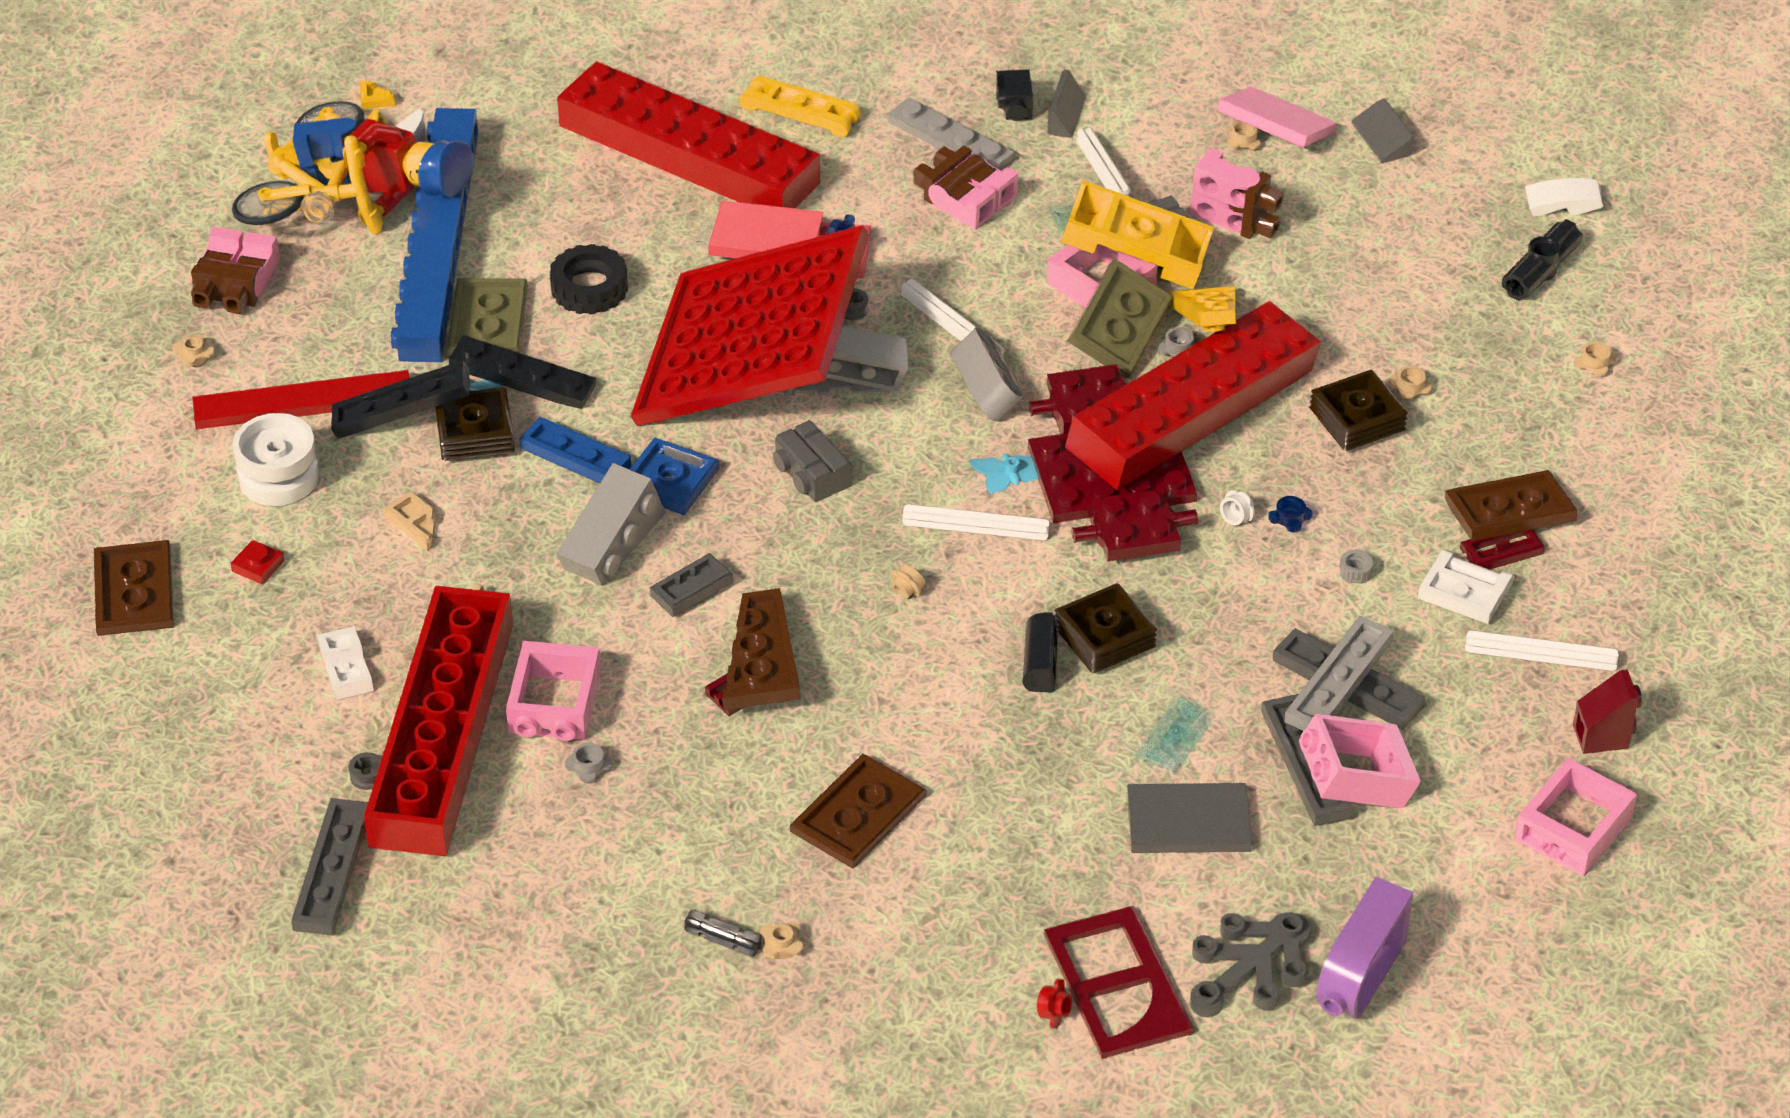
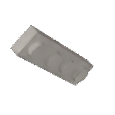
M909 97L887 114L888 123L938 149L945 146L956 152L965 145L972 150L971 154L980 155L989 165L1000 171L1014 161V152Z
M1359 616L1285 711L1284 722L1304 731L1315 714L1336 716L1391 644L1394 630Z

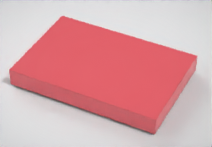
M721 201L708 245V254L711 256L739 258L819 237L824 214L822 211Z

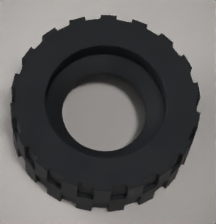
M595 244L577 245L574 248L564 250L562 254H558L555 257V261L550 265L552 297L556 299V303L559 306H563L567 311H574L577 314L589 313V315L596 314L597 312L603 313L609 311L608 309L618 306L619 302L623 301L626 297V292H628L627 265L622 256L618 255L617 251L608 249L607 246H596ZM595 272L605 275L606 281L598 285L581 286L572 283V278L578 274Z

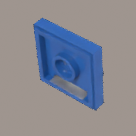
M654 437L630 470L651 478L665 509L685 516L719 470V460ZM669 475L674 476L672 478H665V476Z

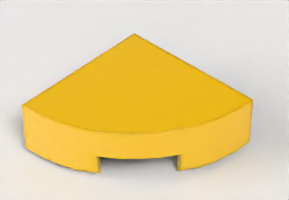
M360 81L362 109L395 106L392 91L376 86V82Z

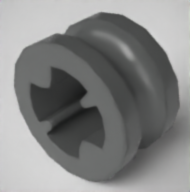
M853 288L844 318L847 320H859L868 313V295L861 289Z
M370 752L354 756L348 765L351 783L358 789H372L382 758ZM364 768H372L370 769V774H362Z

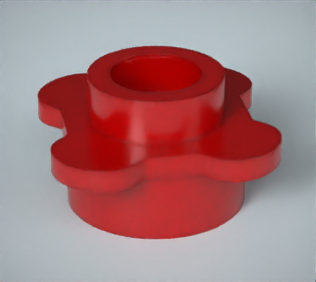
M1056 979L1054 986H1043L1037 998V1013L1039 1017L1050 1019V1027L1057 1029L1061 1018L1067 1017L1072 1008V997L1070 993L1065 991V981L1063 979Z

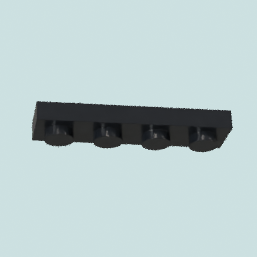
M466 335L462 336L449 357V365L464 360L472 376L578 409H583L596 386L595 377Z
M462 360L333 403L331 430L337 439L469 396L470 369Z

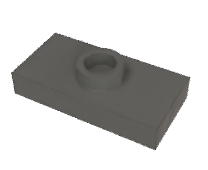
M708 553L650 587V597L672 617H675L732 584L733 573L711 553Z

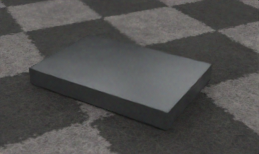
M1246 783L1127 784L1131 853L1251 852L1252 837Z

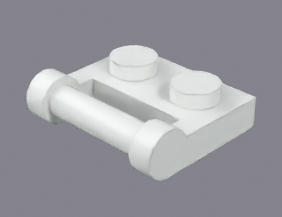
M1443 549L1420 585L1418 599L1488 624L1504 596L1507 595L1512 587L1514 574L1506 571L1501 573L1494 572L1456 558L1453 552Z

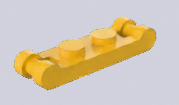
M755 76L749 84V89L745 90L738 100L742 108L752 111L756 108L828 129L832 134L841 137L847 136L852 128L851 123L855 124L862 113L859 106L853 102L763 76Z

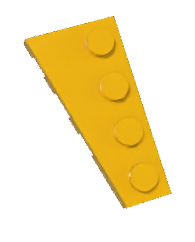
M1235 285L1167 291V293L1173 296L1168 306L1176 310L1178 314L1185 316L1187 320L1194 322L1195 325L1203 327V331L1225 330V325L1236 324Z

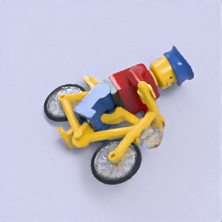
M346 101L328 102L315 106L303 113L294 124L293 138L284 146H279L274 132H266L264 135V143L269 157V171L272 174H278L279 179L291 178L299 185L288 181H270L255 185L242 192L235 199L232 205V213L234 218L244 224L265 225L281 221L295 212L302 211L308 220L315 224L323 225L333 219L335 202L356 197L359 207L358 215L362 224L367 225L371 234L377 235L382 231L383 217L414 189V185L420 186L424 193L431 196L443 194L447 198H453L457 195L470 177L473 168V153L468 144L461 140L451 142L441 140L436 143L417 142L415 135L411 131L386 124L385 117L381 114L380 109H374L365 120L363 109L355 103ZM369 192H385L375 203L371 202Z

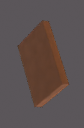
M1549 470L1445 490V500L1450 510L1472 541L1577 521L1576 507Z
M162 540L94 548L97 636L174 628L170 541Z
M863 753L790 824V832L854 869L926 797V789Z

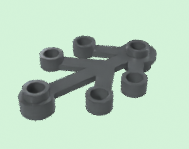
M1293 912L1278 914L1271 922L1245 921L1237 913L1225 914L1220 922V934L1224 939L1229 941H1236L1242 937L1266 939L1260 944H1217L1216 940L1211 936L1201 935L1196 937L1193 941L1192 956L1197 962L1210 963L1213 960L1238 961L1213 982L1203 981L1192 989L1190 994L1191 1010L1201 1017L1216 1016L1222 1010L1224 995L1254 970L1256 975V986L1253 993L1254 1005L1261 1010L1275 1008L1278 1003L1279 990L1273 984L1271 956L1283 948L1285 962L1281 968V981L1286 986L1299 987L1305 982L1306 966L1300 959V946L1305 944L1310 937L1311 927L1307 919ZM1228 925H1235V926H1237L1238 928L1231 929V928H1228L1227 926H1228ZM1205 947V948H1208V949H1210V950H1209V951H1202V950H1200L1199 948ZM1290 971H1295V972H1298L1299 974H1298V975H1291V974H1289L1288 972H1290ZM1207 994L1211 995L1212 997H1204L1202 995ZM1261 994H1268V995H1270L1271 997H1270V998H1263V997H1261L1260 995H1261Z

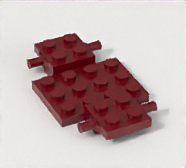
M1113 364L1047 374L1046 385L1050 397L1049 399L1029 401V412L1031 416L1052 413L1060 434L1028 439V450L1033 460L1052 522L1059 523L1089 518L1091 525L1072 527L1073 542L1096 540L1103 548L1107 562L1180 551L1181 538L1177 527L1198 525L1199 522L1196 509L1174 512L1170 507L1172 505L1197 502V491L1182 451L1121 489L1116 490L1065 447L1073 416L1127 385L1122 379L1118 365Z

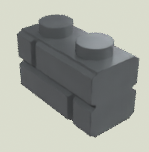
M808 420L797 425L794 430L788 429L777 434L775 438V452L773 453L774 463L780 472L787 471L799 493H807L814 502H819L832 496L834 493L836 494L852 486V464L813 422Z

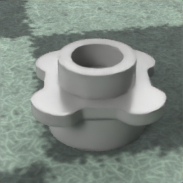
M1174 327L1166 332L1165 342L1158 345V351L1163 355L1176 356L1200 341L1194 337L1189 329Z
M583 743L573 750L572 756L566 758L565 768L577 773L582 782L590 783L595 780L599 773L612 768V760L610 757H604L603 750L599 745Z

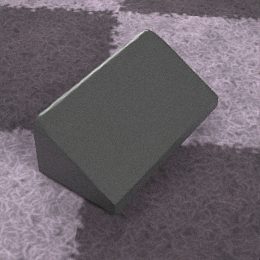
M1064 69L1061 73L1048 110V134L1072 138L1086 96L1070 70Z
M1385 98L1377 101L1352 120L1353 126L1382 164L1412 156L1414 137Z

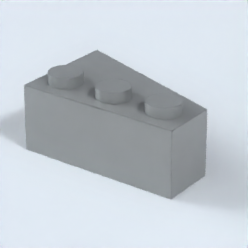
M842 326L826 380L815 385L792 388L785 391L784 394L785 396H795V391L818 390V395L829 394V389L849 388L852 389V393L898 391L909 368L906 338Z
M615 463L611 465L556 553L564 570L601 586L610 577L615 575L619 566L666 513L651 478Z

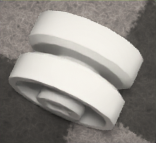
M270 413L251 419L244 423L235 433L232 445L237 464L238 482L241 492L251 501L266 506L292 504L308 496L317 486L320 474L315 455V439L311 427L303 419L290 414Z

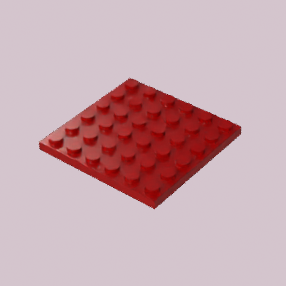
M864 225L680 273L630 415L635 424L641 426L653 422L659 423L665 419L682 415L687 416L694 412L710 408H720L727 404L743 400H753L760 396L776 392L782 393L792 388L815 385L825 381L869 239V233Z

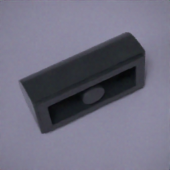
M1053 612L1034 614L1026 622L1022 683L1029 692L1053 693L1055 691L1058 634Z

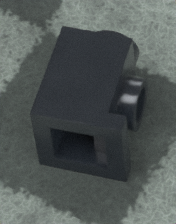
M1030 69L996 71L998 109H1004L1006 120L1032 119L1033 90Z

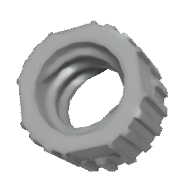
M1363 550L1347 551L1340 559V576L1345 582L1350 584L1366 583L1372 578L1373 558ZM1351 566H1358V567H1361V568H1363V569H1357V568H1353V567H1351Z

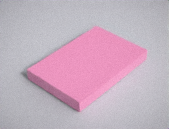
M1252 86L1221 98L1217 108L1223 114L1302 148L1332 135L1337 125L1334 121Z

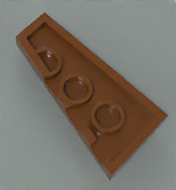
M780 588L743 593L736 625V639L733 640L731 665L728 666L727 686L722 697L723 709L730 710L801 699Z

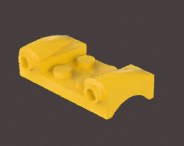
M1082 180L1061 242L1093 254L1097 244L1106 246L1111 250L1134 256L1147 263L1162 266L1163 270L1160 278L1194 289L1203 266V259L1214 227Z

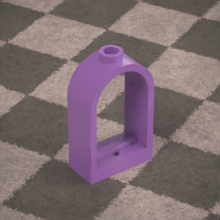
M1379 877L1374 878L1333 944L1323 966L1317 985L1316 1001L1320 1003L1325 1012L1333 1016H1340L1343 1013L1354 1019H1358L1363 1014L1407 941L1413 899L1412 891Z

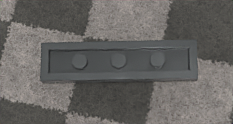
M1294 628L1274 649L1273 661L1310 680L1334 648ZM1371 669L1347 701L1390 724H1396L1399 729L1403 730L1423 709L1425 697Z
M1299 694L1262 701V715L1313 825L1317 826L1352 818L1353 806L1351 802L1321 798L1300 747L1299 740L1303 730L1284 722L1285 711Z
M330 798L291 920L293 931L333 936L366 830L364 814L368 802Z

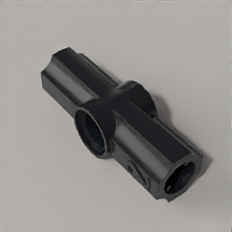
M1568 219L1556 222L1544 236L1535 237L1529 242L1527 253L1503 276L1502 287L1507 291L1509 297L1517 301L1522 298H1528L1543 281L1550 280L1556 275L1557 267L1582 241L1583 233L1579 231L1576 223Z

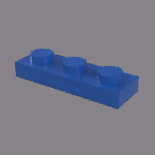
M539 417L519 438L520 449L597 483H601L613 463L627 469L631 468L630 455L543 417Z

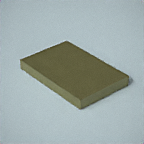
M1114 258L1109 263L1067 342L1104 366L1117 364L1121 376L1128 379L1173 296Z
M457 278L447 347L448 357H450L463 335L520 353L528 288L527 279Z

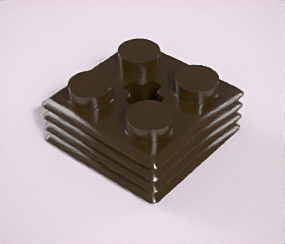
M1367 370L1311 390L1312 395L1310 397L1312 400L1310 401L1311 405L1309 408L1344 451L1406 430L1405 425L1407 422L1405 420H1407L1406 415L1408 411L1374 370Z
M506 388L470 391L469 396L435 407L443 461L498 456L515 452Z
M1118 583L1055 609L1058 633L1091 673L1099 672L1156 647L1155 642L1157 640L1155 637L1157 636V628Z

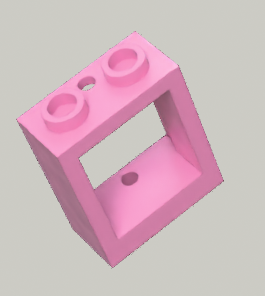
M1097 244L1094 254L1067 245L1048 259L1047 284L1083 307H1086L1098 282L1082 272L1098 260L1102 259L1109 264L1115 258L1155 285H1157L1158 265L1147 263L1142 259L1120 251L1111 250L1100 244Z
M523 641L506 706L508 733L517 734L521 737H555L562 741H570L572 739L585 740L601 674L599 647ZM529 677L581 681L576 707L523 703Z
M1315 714L1308 727L1301 734L1299 740L1300 747L1321 798L1404 808L1421 782L1396 724ZM1337 753L1369 757L1375 771L1342 767Z
M1567 758L1519 814L1515 840L1585 876L1632 819L1637 793L1596 773L1591 768ZM1565 788L1610 811L1588 838L1544 815Z

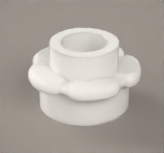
M1232 490L1221 501L1220 513L1223 519L1231 525H1239L1242 522L1247 523L1254 518V503L1245 492Z

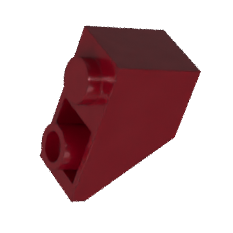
M1628 669L1619 670L1577 701L1573 727L1583 754L1629 749L1631 734H1635L1637 729L1635 714L1636 709L1642 705V695L1638 684L1633 685Z

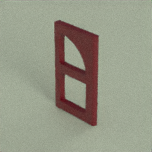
M1134 906L1044 929V937L1101 1059L1180 1037L1190 1036L1195 1033V1029ZM1122 928L1140 965L1081 981L1064 943ZM1149 983L1152 999L1143 1017L1129 1029L1117 1035L1107 1037L1090 998Z

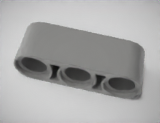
M975 327L950 351L951 357L976 403L993 421H999L1024 398L1021 388L997 345L982 329Z

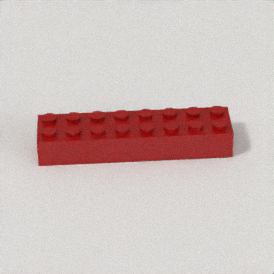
M595 61L557 96L560 127L739 203L796 209L821 183L819 153L598 61Z
M1269 300L1237 319L1236 324H1228L1225 326V330L1211 334L1074 415L1065 447L1113 488L1119 490L1311 372L1321 341Z
M435 585L364 814L368 848L447 857L513 628L510 593Z

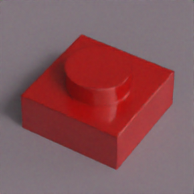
M251 540L230 563L231 570L263 585L284 562V555L281 551Z

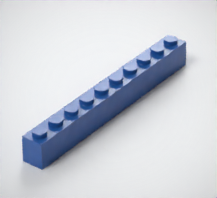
M436 108L434 121H428L427 125L428 142L461 140L468 144L475 158L479 133L476 109ZM472 171L465 186L453 198H447L443 194L427 195L421 188H416L415 200L418 210L412 211L411 223L414 233L408 234L407 247L410 256H405L403 263V272L406 280H400L399 297L402 303H397L395 307V322L398 327H392L391 347L392 349H397L399 362H442Z

